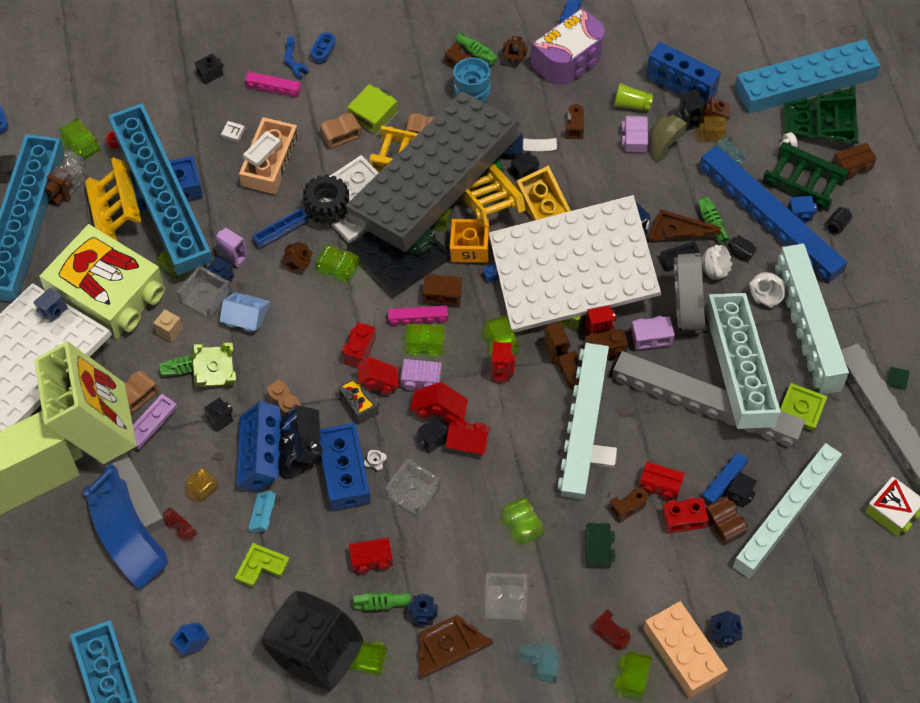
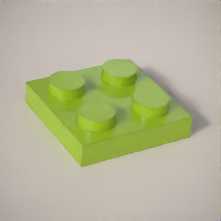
M790 383L780 411L805 420L803 428L815 431L828 396Z

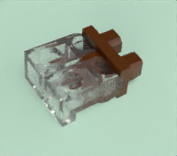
M68 149L63 154L65 160L62 164L53 170V174L49 173L46 176L49 183L44 189L50 194L48 197L49 201L56 206L63 200L69 202L71 196L89 177L83 158Z

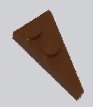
M660 209L648 236V242L720 235L722 230L719 226Z

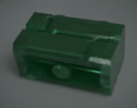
M586 524L585 550L587 569H609L611 562H615V549H611V543L615 542V531H611V524Z

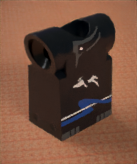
M294 405L281 417L279 428L281 434L279 451L282 456L279 465L282 474L288 478L296 477L323 452L319 444L321 441L319 410Z

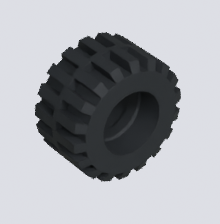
M319 175L317 179L312 178L310 183L307 182L303 189L304 211L309 219L313 218V222H320L321 225L325 223L332 225V222L338 223L339 219L343 220L345 218V214H347L346 205L350 202L347 184L343 183L341 178L336 179L334 175L332 177H329V175L321 177ZM325 197L334 199L330 202L319 201L320 199Z

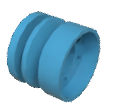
M466 58L456 64L454 67L455 97L462 91L482 102L488 100L491 94L490 67L485 61L478 58Z

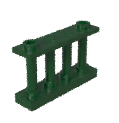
M782 142L777 155L780 160L773 172L765 170L762 183L793 197L812 196L813 203H816L817 209L828 212L833 200L829 196L836 184L844 185L849 171ZM787 162L797 166L789 180L779 176ZM803 169L813 173L806 187L796 183ZM819 177L830 181L823 194L813 191Z

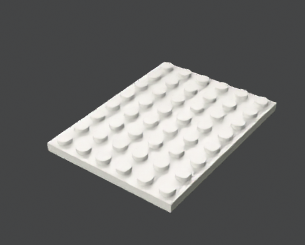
M634 195L489 232L512 333L585 315L587 309L610 305V308L661 295Z
M33 283L0 313V431L28 418L41 405L34 359L66 341L90 357L112 335L109 329L66 304L68 308L54 321L49 322L45 318L41 319L35 312L36 307L33 302L45 290Z

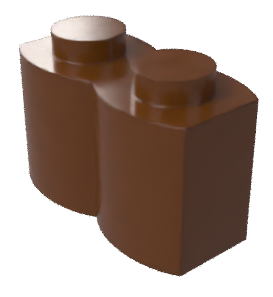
M560 322L551 323L544 330L546 337L543 343L552 364L557 363L559 356L569 353L568 349L570 348V342Z
M724 497L705 507L708 521L724 545L746 535L748 524L744 517H740L736 512L737 507L732 500L730 501L727 497Z

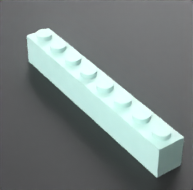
M586 343L585 349L580 350L579 360L583 362L582 367L577 368L576 378L580 380L579 385L574 387L573 396L577 398L576 404L572 403L570 415L574 416L573 422L569 421L567 433L571 435L570 440L565 441L564 452L568 453L567 459H562L561 470L564 471V477H559L558 489L561 490V496L585 499L609 346Z
M826 443L823 445L736 557L734 569L749 579L753 576L836 468L842 453Z

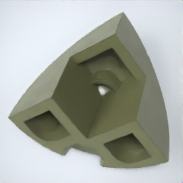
M663 115L653 125L649 133L648 151L656 163L667 157L669 145L685 135L687 123L675 115L669 117Z

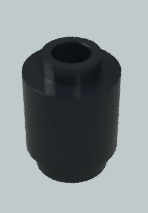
M838 207L828 219L827 229L833 234L842 232L852 220L850 210Z
M740 235L737 238L733 236L728 245L731 247L730 252L744 260H751L757 250L754 243Z

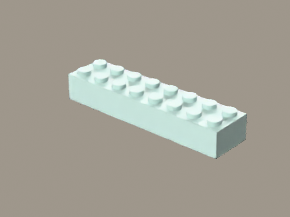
M798 244L782 247L781 253L778 255V264L775 266V272L783 280L786 305L791 309L792 323L796 324V335L798 339H801L802 353L807 357V368L813 375V386L822 395L841 392L849 372L805 245Z
M746 293L709 294L705 312L737 429L776 427L781 411Z

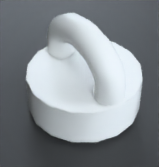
M789 132L783 135L782 142L797 148L798 142L793 133Z

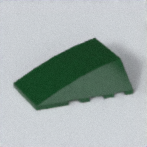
M855 85L849 86V89L841 90V88L833 90V93L826 95L821 93L816 95L815 98L808 99L806 97L784 103L785 134L791 132L795 136L859 144Z

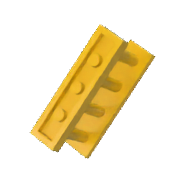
M381 126V139L384 142L379 155L371 154L370 164L380 172L393 159L386 157L391 141L401 143L400 152L418 133Z
M113 157L111 159L113 171L100 181L89 177L85 184L95 228L116 240L115 230L127 220L140 223L141 218L129 166L125 161ZM116 178L117 185L106 193L105 186ZM119 193L120 200L109 208L108 201ZM120 208H123L124 214L112 222V215Z
M491 164L488 167L489 173H487V176L477 179L460 196L475 213L477 220H480L484 225H488L487 215L510 206L511 208L514 207L518 213L525 211L523 195L495 164ZM486 183H490V184H491V185H488V186H485V187H483V188H480V189H477V190H474V191L470 192V189H473V188H475V187L484 185V184H486ZM493 191H497V192H498V193L492 194V195H490V196L481 198V199H479V200L476 199V198L479 197V196L488 194V193L493 192ZM503 198L505 200L486 208L483 207L486 204L495 202Z

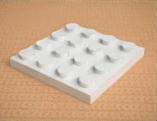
M361 155L332 175L336 176V179L341 178L343 183L347 184L351 201L379 172ZM325 197L320 199L319 201L330 202L334 199ZM345 214L343 220L339 219L338 223L332 222V226L348 243H351L367 232L366 229L350 221L348 214Z

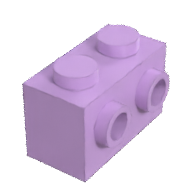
M657 316L652 319L641 318L632 321L631 335L635 350L673 345L675 335L670 316Z

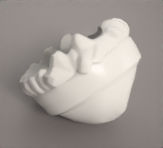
M715 245L708 248L707 252L701 257L702 271L712 280L724 278L731 271L730 267L733 264L730 261L731 256L727 247Z
M759 273L749 283L751 295L757 304H763L772 308L785 297L783 280L773 273Z

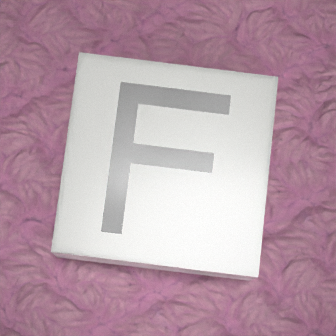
M228 121L221 133V138L238 143L245 131V127Z

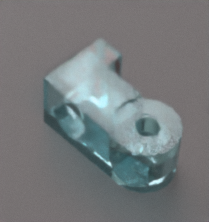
M729 134L715 143V146L721 148L743 168L746 154L732 144L733 138Z

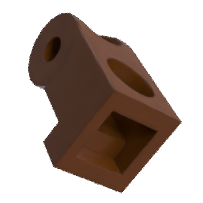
M456 42L444 53V63L453 69L461 60L473 58L464 54L461 51V46Z
M573 104L568 109L567 119L569 123H566L565 139H583L584 109L579 104Z
M576 350L559 356L557 360V366L567 386L573 391L575 385H579L580 380L576 378L579 358Z
M635 488L630 495L621 500L617 496L611 499L608 509L618 522L621 523L645 507L648 494L643 488Z

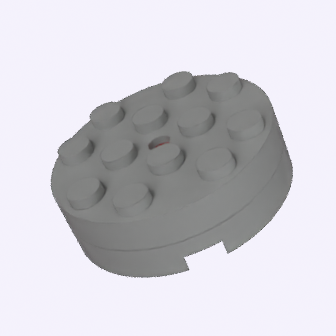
M701 253L678 254V257L674 258L678 328H682V331L705 329Z

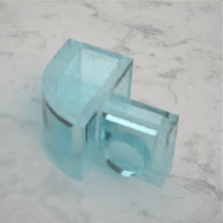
M545 641L542 642L541 649L533 644H520L518 660L537 663L536 680L556 684L560 657L555 647Z

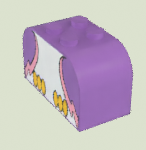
M581 8L532 43L530 66L547 81L556 85L568 84L574 79L581 77L585 71L593 68L602 57L605 32L602 23L584 8Z

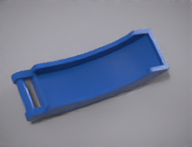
M109 464L105 468V472L94 483L83 489V494L87 497L93 524L106 550L129 580L137 588L142 589L168 565L165 550L157 544L137 515L129 495L127 483L120 478L118 469L114 465Z

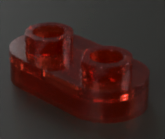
M169 507L163 513L164 522L169 527L174 526L177 529V533L184 540L187 538L192 540L197 535L196 530L172 508Z

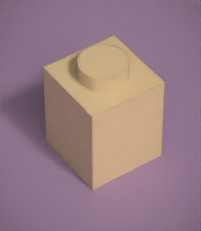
M165 309L153 323L156 335L170 343L183 330L180 317Z

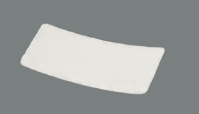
M557 138L541 140L523 139V150L551 151L557 149Z

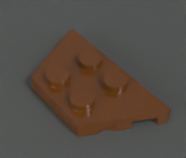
M458 615L421 631L419 650L420 679L493 645V640L478 632L477 628L467 624Z

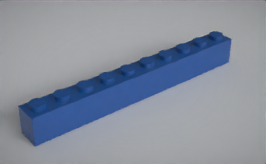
M715 146L701 156L699 167L702 172L710 176L715 184L720 185L755 220L762 223L767 231L777 237L779 242L786 246L805 245L813 271L817 273L820 279L829 284L844 272L847 261L721 148Z

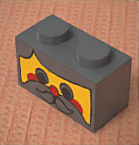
M359 376L338 387L339 396L359 425L379 414L378 406H380V403L375 395H371L370 389L358 383Z

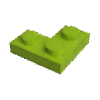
M252 543L235 576V581L254 588L262 571L282 578L290 562V557Z

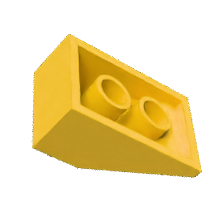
M549 166L513 183L523 195L525 209L533 221L571 211Z

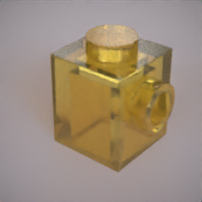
M704 116L703 123H700L699 134H702L703 141L724 142L726 117Z
M204 467L197 473L191 474L185 482L187 486L186 493L192 500L197 499L200 503L219 489L217 479Z

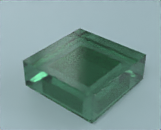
M890 367L887 386L906 390L910 371Z

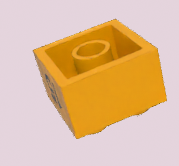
M452 219L450 240L451 262H488L490 242L489 219H487L488 225H484L477 219Z

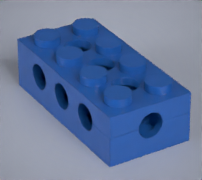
M660 41L649 54L646 78L650 81L656 82L666 89L678 93L680 96L686 91L698 90L700 98H702L704 103L711 97L716 96L721 75L720 71Z
M194 156L169 161L187 201L203 197ZM129 169L139 211L146 210L148 208Z
M259 401L240 416L236 487L258 493L277 479L279 475V441L281 438L279 432L281 422L279 406Z
M356 423L320 429L321 441L319 444L323 450L321 460L331 511L370 504V491Z

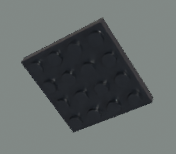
M428 230L406 252L369 231L347 245V250L393 298L423 278L425 274L430 273L451 258L450 252Z

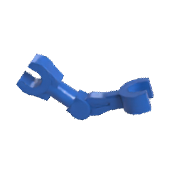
M287 36V50L284 63L290 66L297 79L301 80L302 74L300 72L303 71L308 74L309 70L307 66L301 63L297 64L293 60L292 52L295 48V37Z

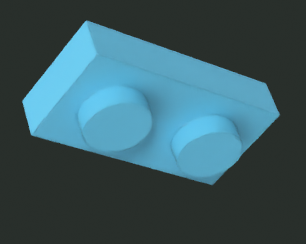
M266 491L257 494L248 531L258 533L267 530L271 511L274 507L276 496L274 492Z

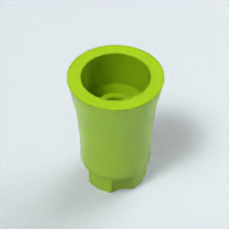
M619 83L614 107L649 111L653 94Z

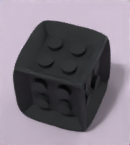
M295 591L285 600L263 634L262 644L273 660L288 673L317 688L330 691L340 682L362 647L363 636L351 618L337 606L312 594Z

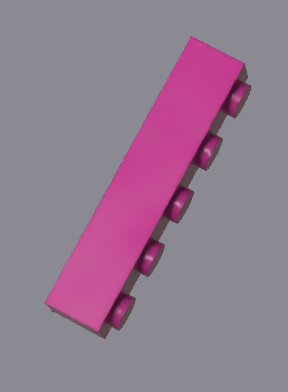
M248 72L245 78V84L248 88L291 97H299L301 92V82Z
M447 306L388 309L389 325L448 322Z

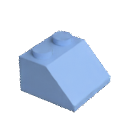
M235 292L223 300L220 322H224L229 327L239 326L245 331L254 332L262 326L271 301Z

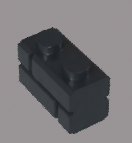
M698 90L686 91L681 94L677 117L687 123L686 131L700 128L705 103L700 98Z

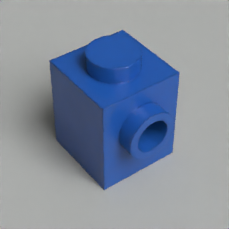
M812 196L790 198L787 208L803 223L812 221L814 214L817 213V205L813 203Z
M199 622L182 625L171 640L181 654L186 655L200 652L210 639V636L205 631V628Z

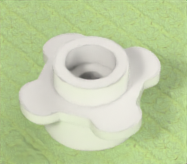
M370 450L364 465L367 468L373 467L380 471L383 469L382 464L387 459V456L378 450Z

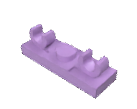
M161 394L133 424L136 448L140 449L178 407L175 402L165 395Z

